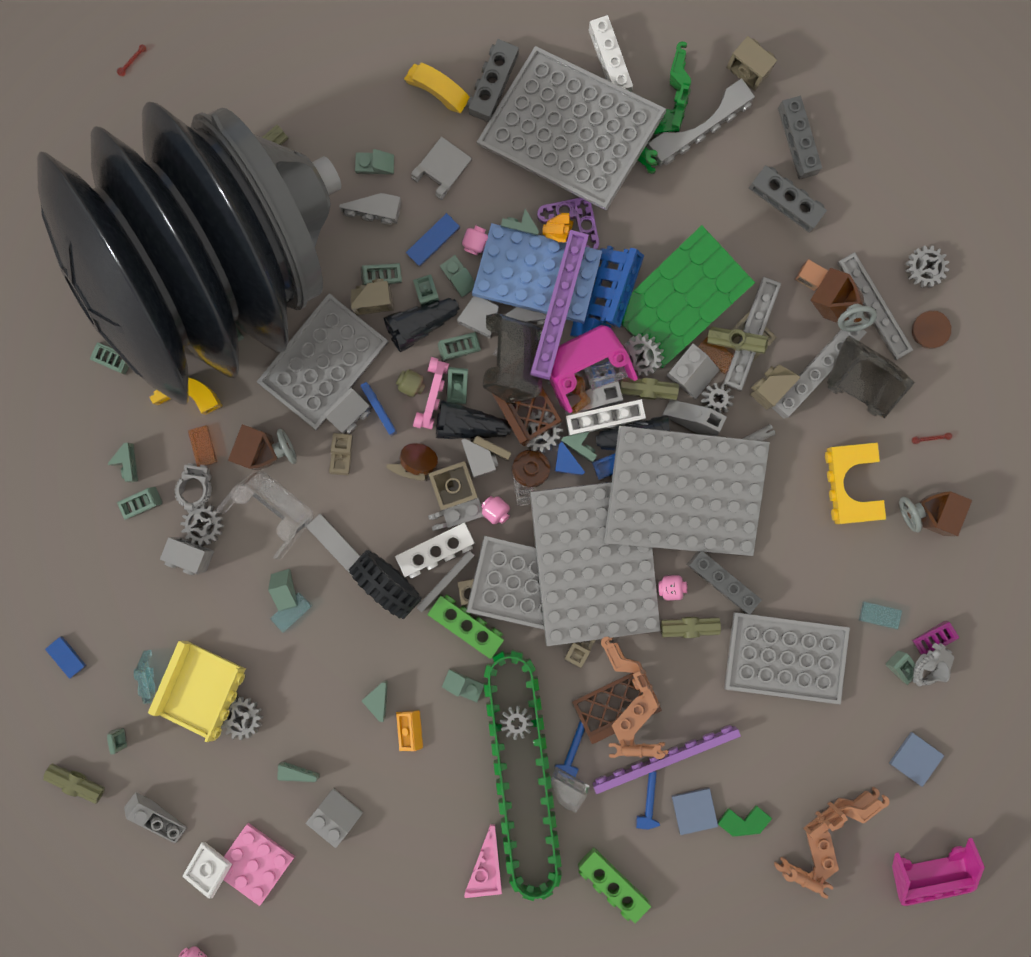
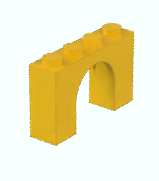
M878 443L827 448L825 461L829 463L827 479L828 482H831L829 498L830 501H833L831 517L833 521L835 520V524L885 520L884 500L870 502L855 501L848 496L843 483L846 472L852 466L880 462Z

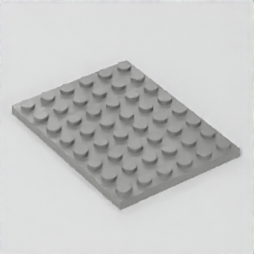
M535 46L477 140V144L607 211L664 117L666 108Z
M619 426L604 542L608 544L689 551L702 550L703 552L753 556L770 442Z
M612 482L530 491L547 646L598 640L607 636L613 638L660 631L652 547L608 544L604 542Z

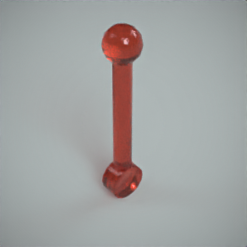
M144 44L139 45V49L122 68L117 69L119 76H124L125 70L141 52L146 51Z
M946 433L945 435L923 438L916 436L912 438V443L918 444L922 441L938 439L950 440L952 434Z

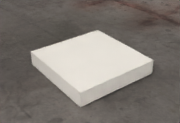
M202 842L182 877L207 898L211 899L220 887L232 863L206 842Z

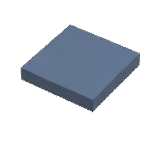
M910 732L889 764L923 787L944 755Z
M709 787L672 795L680 835L718 827Z

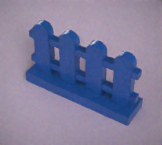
M607 246V249H600L602 251L600 258L602 263L600 267L598 266L596 281L585 318H590V316L598 317L601 322L606 323L607 321L612 326L620 328L644 255L635 248H630V250L624 249L623 252L613 250L612 246ZM608 263L619 264L618 269L607 268ZM602 281L613 282L611 288L601 286ZM596 298L607 300L605 306L595 304Z

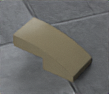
M333 433L330 474L349 475L352 435Z
M387 464L386 466L392 472L405 478L426 481V475L420 473L419 475H414L407 472L401 464Z
M596 640L572 643L564 659L582 668Z

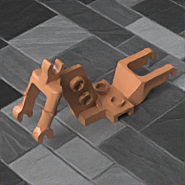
M604 637L601 640V645L605 649L614 670L617 672L634 673L632 682L636 690L640 689L641 693L643 692L642 695L635 698L612 724L620 745L618 743L609 744V747L617 748V753H611L609 757L639 756L643 758V756H652L656 759H662L669 753V750H661L665 742L658 744H635L634 742L637 731L661 706L652 689L653 686L646 676V671L643 670L639 661L624 657L618 643H610L614 637Z
M872 787L873 794L865 791L854 800L838 798L834 804L832 802L827 803L829 808L822 814L817 811L815 814L818 817L803 828L806 831L814 863L813 871L807 873L801 870L802 868L789 864L784 857L780 858L782 861L781 865L774 862V866L778 871L782 872L786 881H794L803 888L806 887L828 899L829 896L823 890L826 887L833 890V886L825 880L839 870L828 829L832 832L840 829L848 820L846 816L863 824L889 805V798L883 794V801L881 802L877 799L880 795L879 790Z

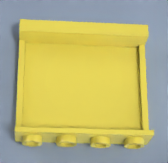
M178 641L148 713L153 716L160 715L205 737V742L215 741L222 732L221 726L223 721L229 716V707L237 697L236 691L245 678L244 672L246 668L189 641Z

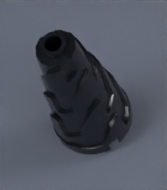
M447 298L433 301L420 307L416 306L403 312L399 311L383 319L388 333L392 336L391 340L399 352H403L412 347L414 343L428 336L430 332L443 326L445 322L458 313L457 310L460 308L455 299Z
M440 401L439 409H441V412L438 413L436 424V438L475 439L477 436L481 438H505L506 435L511 433V426L506 419L456 403Z
M668 416L654 417L650 420L622 425L670 431ZM619 426L600 431V435H596V444L601 447V450H616Z

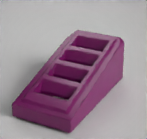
M943 621L912 641L921 655H927L929 650L935 651L928 637L931 636L936 644L939 645L941 643L946 646L959 639V636L949 621ZM944 629H945L946 632L948 633V635H949L948 637L945 635V633H944V631H943ZM936 633H939V635L941 636V641H939L938 637L936 636ZM922 640L925 641V643L929 647L928 649H925L921 642Z

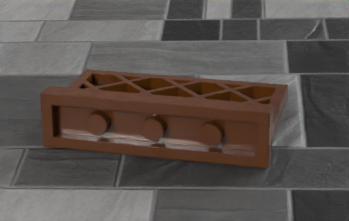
M525 356L497 373L484 378L517 439L523 446H526L534 438L563 422L539 379L531 375L532 377L528 376L529 372L531 374L532 367ZM524 362L527 367L525 375L516 374L517 366ZM504 374L511 375L509 385L501 384L498 378ZM514 376L524 378L521 388L512 387ZM527 379L535 381L534 392L525 390ZM511 389L520 391L518 401L510 400L509 394ZM524 392L533 394L530 405L521 403ZM536 395L544 397L545 403L543 408L534 406ZM520 405L530 407L527 418L519 416ZM533 408L542 410L540 421L530 419ZM545 412L553 413L556 420L551 423L543 422ZM529 421L539 424L537 431L531 435L527 430Z
M630 673L572 702L592 744L615 734L612 728V724L615 721H606L604 716L606 710L610 709L618 712L617 720L619 714L623 713L621 708L624 700L633 702L625 697L629 687L636 689L630 685L634 673ZM629 679L628 684L623 683V681ZM622 684L627 686L623 697L612 693L615 685ZM612 687L610 692L605 691ZM598 693L609 694L606 706L595 702ZM611 695L622 699L619 710L608 707ZM594 696L593 701L589 700L588 698ZM584 700L591 702L589 714L581 712L578 703ZM594 704L605 707L602 718L590 715ZM659 707V708L653 713V715L656 714V713H658V712H660V711H662L661 707ZM589 717L600 720L598 729L590 732L587 726ZM602 722L608 723V724H606V725H604V726L601 727Z

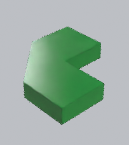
M755 805L744 820L728 808L717 823L734 837L760 834L772 818Z

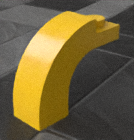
M420 63V65L413 64L404 78L408 84L428 91L439 99L448 110L457 113L462 112L470 98L453 80L424 63Z
M188 378L189 396L195 401L202 414L207 415L222 407L219 398L211 388L197 380ZM155 390L153 392L154 395L149 397L155 405H160L171 399L158 390Z

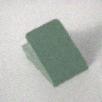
M373 149V153H356L355 172L361 174H394V155L377 149Z
M526 209L524 210L521 223L518 222V219L512 217L502 219L501 227L539 235V230Z
M456 255L440 265V268L461 297H464L473 290L475 282Z
M448 368V402L466 404L468 369Z
M589 432L565 436L561 439L560 442H563L591 463L596 458L595 449L587 444L585 446L581 445Z
M123 443L108 462V465H123L121 476L125 482H138L134 444Z
M449 669L442 688L459 697L460 695L474 702L478 701L484 687V683Z

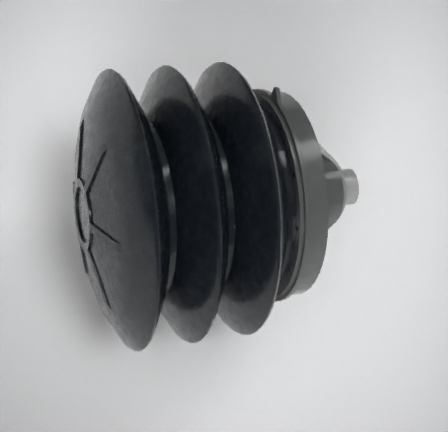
M147 102L142 110V144L145 160L135 150L102 127L95 126L91 131V170L95 188H92L76 172L48 153L39 152L37 156L38 193L42 219L60 270L92 326L135 374L142 377L154 389L179 404L186 405L189 401L188 364L184 348L187 347L201 361L229 378H236L239 373L238 334L235 323L245 333L275 352L286 350L288 345L287 307L301 310L306 307L309 300L319 296L323 290V277L315 246L320 230L330 211L329 195L341 189V181L335 167L327 157L323 156L311 162L306 155L257 136L251 132L237 115L226 108H219L208 114L203 112L196 114L193 117L190 128L158 103Z

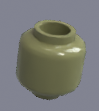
M412 369L402 371L396 381L398 390L409 397H414L417 393L421 395L425 388L423 383L424 377Z

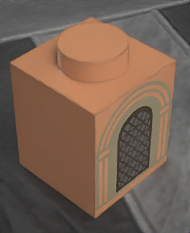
M808 259L801 267L795 280L815 291L828 270Z

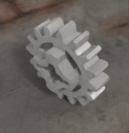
M926 246L921 247V250L919 248L916 249L914 254L909 255L910 261L906 262V265L910 266L906 270L907 273H911L909 280L914 278V284L916 285L920 282L921 288L926 285L931 288L934 284H940L941 280L947 277L944 273L949 271L945 267L949 261H944L943 259L946 257V254L940 255L941 249L939 248L934 251V246H930L928 249ZM932 263V265L929 266L930 268L923 270V268H925L927 264L929 265Z
M641 334L633 336L624 345L634 370L638 371V375H641L643 372L646 376L651 372L654 373L662 365L661 361L664 359L660 355L664 349L658 348L661 343H655V337L648 339V334H645L643 337Z
M539 410L538 415L532 412V418L530 419L539 420L542 411ZM546 412L544 419L547 420L543 422L551 423L556 418L554 415L551 416L550 412ZM529 421L528 432L530 433L531 428L532 434L536 432L539 424ZM562 423L553 427V435L551 428L544 432V435H539L531 440L527 447L531 448L533 446V451H538L539 448L541 452H545L546 448L551 451V445L558 446L556 440L562 439L559 433L563 432V429L558 428ZM541 440L547 441L545 444H537Z
M206 504L201 507L194 508L193 511L187 510L189 515L182 516L186 520L180 523V525L185 526V529L181 532L187 533L185 539L192 538V544H196L198 541L199 546H203L205 541L207 545H210L211 539L217 541L216 535H222L219 528L224 527L223 524H220L223 517L217 516L220 511H213V506L207 508ZM203 512L210 514L212 518H207ZM202 522H209L206 523V525H204L203 528H196L197 526L202 524ZM193 532H198L202 538L196 536Z
M239 697L238 700L235 699L229 707V716L224 721L225 724L221 726V728H227L226 735L232 733V739L238 736L239 740H242L245 737L250 738L252 733L256 734L258 732L256 727L262 726L258 721L263 716L258 714L262 709H256L257 702L251 704V698H247L244 701V697ZM243 715L244 719L240 721L239 717Z

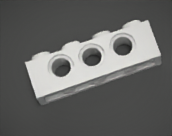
M608 15L590 21L589 33L606 80L632 92L633 84Z
M642 399L565 417L569 436L646 419Z
M462 523L396 555L395 558L404 577L410 576V578L421 574L420 570L425 567L430 570L438 566V561L444 559L446 562L456 557L454 553L460 550L462 553L473 549L472 545L475 542L466 523ZM452 537L459 541V545L455 549L450 548L448 545V541ZM438 546L441 548V555L439 557H434L431 554L432 547ZM420 554L423 556L424 562L422 565L414 563L415 555Z

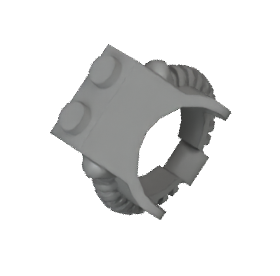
M188 463V465H184L185 471L182 472V478L177 481L174 493L176 494V500L179 501L178 503L181 506H184L185 510L193 511L194 508L204 505L210 498L212 486L209 481L212 476L207 466L200 465V467H197L195 464ZM195 478L202 483L204 492L198 501L189 503L184 499L182 493L185 490L186 483Z
M934 643L932 648L935 651L929 650L927 655L922 654L918 658L913 671V682L917 686L931 685L937 681L945 683L949 681L954 656L943 644L940 643L938 645ZM924 669L931 671L930 675L923 678Z

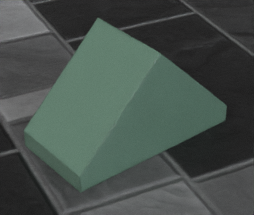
M431 274L413 280L421 306L433 301H440Z
M287 569L271 574L268 591L278 611L297 607L291 570Z
M897 651L885 665L908 685L913 680L915 663L910 655Z
M388 680L381 682L362 699L364 705L379 722L385 720Z

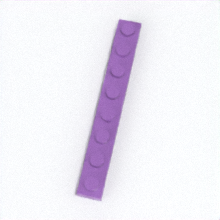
M573 230L569 232L532 366L531 375L550 380L589 234Z
M725 726L720 729L721 732L716 734L711 732L705 734L701 740L696 741L694 739L686 742L685 746L681 748L673 747L668 749L669 753L662 759H656L651 756L648 761L643 763L642 761L635 762L631 765V768L626 770L624 768L618 769L613 772L614 775L606 777V775L600 776L595 779L596 782L592 783L596 794L741 737L735 726Z

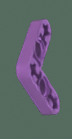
M576 198L543 205L538 209V220L546 224L549 219L554 217V214H550L548 219H545L544 216H541L544 210L547 213H552L553 208H556V215H559L560 207H568L570 219L576 218L578 231L591 234V241L596 243L593 245V249H598L599 238L590 202L583 198ZM580 203L588 206L585 209L586 215L590 214V216L579 218V216L583 215L582 209H578ZM583 221H590L592 228L584 230L581 227V223Z

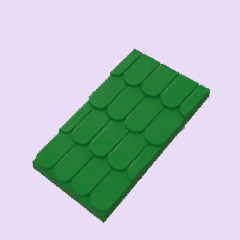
M701 225L634 289L621 325L632 337L641 334L642 337L648 334V339L655 337L654 342L661 343L658 348L664 349L660 354L664 357L660 367L664 368L755 284V281Z

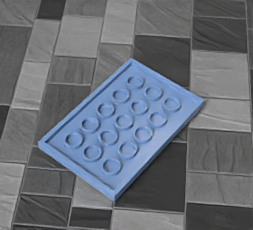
M491 223L472 296L547 314L567 242H558L545 236H537ZM585 247L566 317L567 320L584 324L602 254L601 250Z

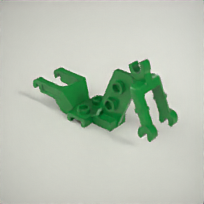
M682 41L677 44L670 71V86L677 90L674 99V109H666L664 117L653 134L680 131L691 92V78L684 70L686 66V50L681 49L687 47L686 42ZM645 147L638 158V161L646 167L647 172L650 174L656 173V169L651 166H657L658 161L651 157H657L658 152Z

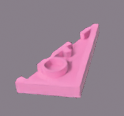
M490 824L464 894L465 898L502 894L495 824Z

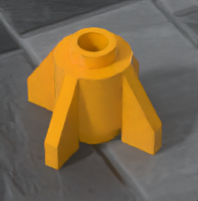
M561 213L549 219L543 225V236L558 242H567L569 232L574 225V221H570V213Z

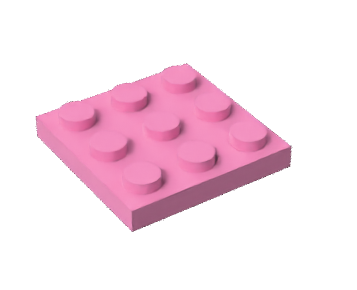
M247 823L224 856V858L232 863L224 881L260 906L295 856L250 823Z

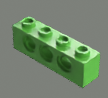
M446 594L444 597L441 595L427 615L491 659L504 641V638L501 637L503 633L496 628L491 630L486 626L487 622L479 616L474 618L470 615L471 613L466 612L467 608L462 605L460 608L454 604L456 600ZM448 609L456 611L457 616L455 619H449L446 616ZM464 620L471 621L472 629H463L462 622ZM480 631L487 632L488 639L486 641L478 639L477 634Z
M595 847L578 863L579 874L585 880L589 878L594 883L592 885L594 889L600 894L603 892L607 896V901L613 907H619L622 910L620 913L627 921L631 919L636 924L651 908L650 901ZM597 869L604 871L601 876H595L594 872ZM610 883L618 884L615 890L608 888ZM629 896L632 900L630 903H623V898Z

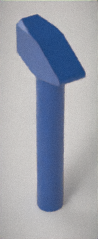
M581 720L564 764H555V768L563 776L573 780L576 778L578 768L572 766L585 731Z
M657 771L649 773L645 816L637 815L636 828L648 830L660 826V823L653 819Z

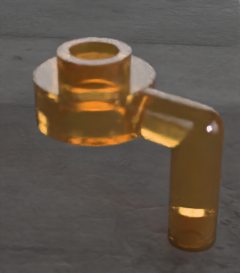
M575 375L577 385L572 393L578 395L581 401L571 407L573 414L578 413L591 402L589 396L584 391V379Z

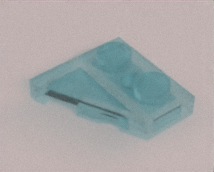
M151 650L143 651L139 663L134 669V679L138 681V695L142 697L143 704L151 703L155 694L153 668H149L148 665L149 659L152 656Z

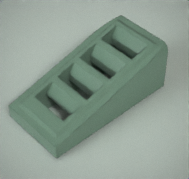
M400 263L362 265L361 267L362 285L372 283V280L376 279L375 271L379 272V279H384L389 284L402 283ZM391 269H394L395 278H391ZM383 270H386L387 279H384ZM367 272H371V280H368Z
M476 332L440 340L438 343L443 362L481 351ZM467 339H471L473 348L470 349ZM460 341H463L465 350L462 349ZM454 343L456 344L458 352H455L454 350ZM447 345H448L450 354L447 353V349H446V346H447Z
M97 342L90 360L124 375L129 368L123 360L116 367L120 356L112 348ZM100 348H103L104 350L100 356V359H97L96 357L98 355ZM107 351H110L106 362H104L103 360ZM113 354H116L112 365L109 364L113 357Z
M150 487L117 502L124 520L161 505L162 500L157 488ZM126 503H129V505H130V507H131V510H132L131 513H130V511H129L128 506H127Z
M124 728L111 730L107 734L111 755L127 747Z
M286 762L278 764L277 780L316 782L319 779V773Z

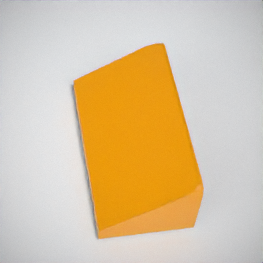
M420 711L396 712L399 751H417L422 749Z

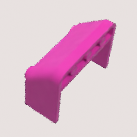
M598 326L558 347L550 376V383L560 406L568 413L573 411L566 394L572 392L577 385L574 374L607 357L613 366L622 368L624 375L634 381L638 380L626 349L608 326Z
M968 838L966 847L957 846L952 848L949 856L945 858L912 864L911 860L901 858L899 853H895L892 864L898 897L903 906L971 893L977 889L985 868L972 838Z

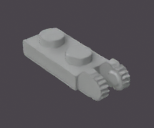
M479 498L428 515L429 520L437 519L440 516H444L446 523L434 525L432 527L433 531L445 527L450 528L484 517Z

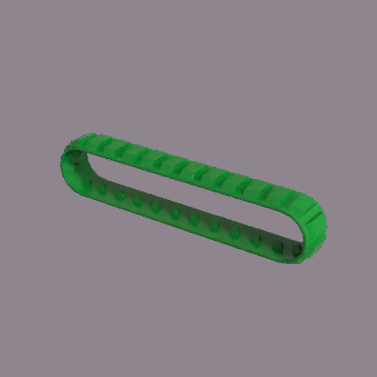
M512 649L511 653L505 654L501 651L492 657L493 663H487L484 677L488 678V682L484 683L485 697H490V702L486 703L487 715L493 718V721H489L490 736H495V740L491 741L492 756H497L498 758L493 763L495 775L500 776L499 779H496L497 795H502V798L498 800L500 815H505V817L501 818L502 834L507 835L503 838L504 852L510 855L506 857L507 874H512L509 877V883L515 892H520L522 898L531 901L540 898L544 900L553 895L554 887H559L562 872L558 868L562 867L560 850H555V848L559 847L558 833L552 830L557 827L555 811H550V809L554 808L553 793L547 792V789L552 788L550 773L545 772L546 769H549L548 754L542 753V750L547 749L545 734H540V730L544 729L543 715H538L537 711L542 710L540 695H535V691L539 690L538 676H533L532 674L536 668L531 659H525L522 657L523 652ZM511 658V663L517 664L518 661L523 662L524 665L521 667L523 672L529 671L531 675V680L526 681V688L533 689L534 699L528 701L529 707L535 708L536 719L531 720L533 722L531 727H537L539 737L533 740V744L540 747L541 757L535 760L536 765L542 766L543 777L538 778V783L545 786L546 796L540 798L541 804L547 805L548 816L543 817V823L550 825L551 835L545 837L546 844H552L553 855L548 856V863L555 864L554 872H549L548 875L550 880L547 883L540 884V887L523 884L522 876L517 877L515 873V868L519 867V860H513L512 849L517 847V843L511 840L510 829L515 827L514 821H508L507 810L512 808V803L506 801L505 790L510 789L509 782L503 781L502 773L503 770L507 769V763L501 762L500 751L505 750L504 743H499L497 732L502 731V724H496L495 712L500 711V707L494 704L493 693L497 692V685H491V676H496L498 671L493 667L497 663L500 666L506 664L505 659Z

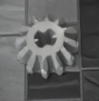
M714 383L713 388L711 386L706 387L708 392H702V396L706 397V399H702L701 403H707L705 407H710L721 414L722 411L727 413L729 411L727 406H733V403L728 400L733 399L734 396H728L727 393L731 389L729 388L725 391V384H721L719 388L718 384ZM714 395H715L716 397H717V396H720V397H721V399L719 400L720 402H716V403H715L714 400H713V399H715V397H713V396H714Z
M516 706V712H513L512 707H509L510 715L506 712L502 713L507 719H500V723L507 725L501 727V730L509 729L506 736L509 737L514 733V740H517V734L520 733L523 739L525 738L523 731L528 734L531 732L526 726H533V722L527 721L532 718V715L524 716L527 712L526 708L520 713V706ZM514 718H519L522 724L521 726L518 724L519 727L515 728L511 721H515Z

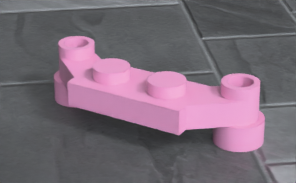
M431 357L428 372L435 373L425 412L424 414L416 412L413 427H424L432 430L434 418H431L433 410L438 409L440 399L436 398L438 391L442 392L445 381L441 379L443 374H447L449 363L438 361V358Z

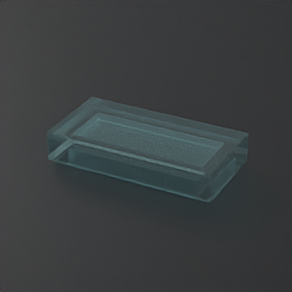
M300 592L296 594L297 607L278 611L270 618L283 633L312 607Z
M863 602L859 620L898 629L902 611Z

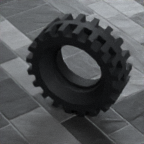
M366 550L349 568V573L358 582L359 587L363 588L365 593L370 595L382 608L398 618L405 619L422 599L414 586L398 570L396 571L391 564H388L382 557L372 553L370 550Z

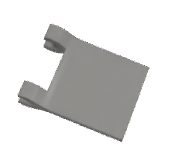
M441 136L423 161L412 171L411 178L418 182L423 174L429 176L440 184L436 190V196L442 200L453 183L471 162L472 158Z

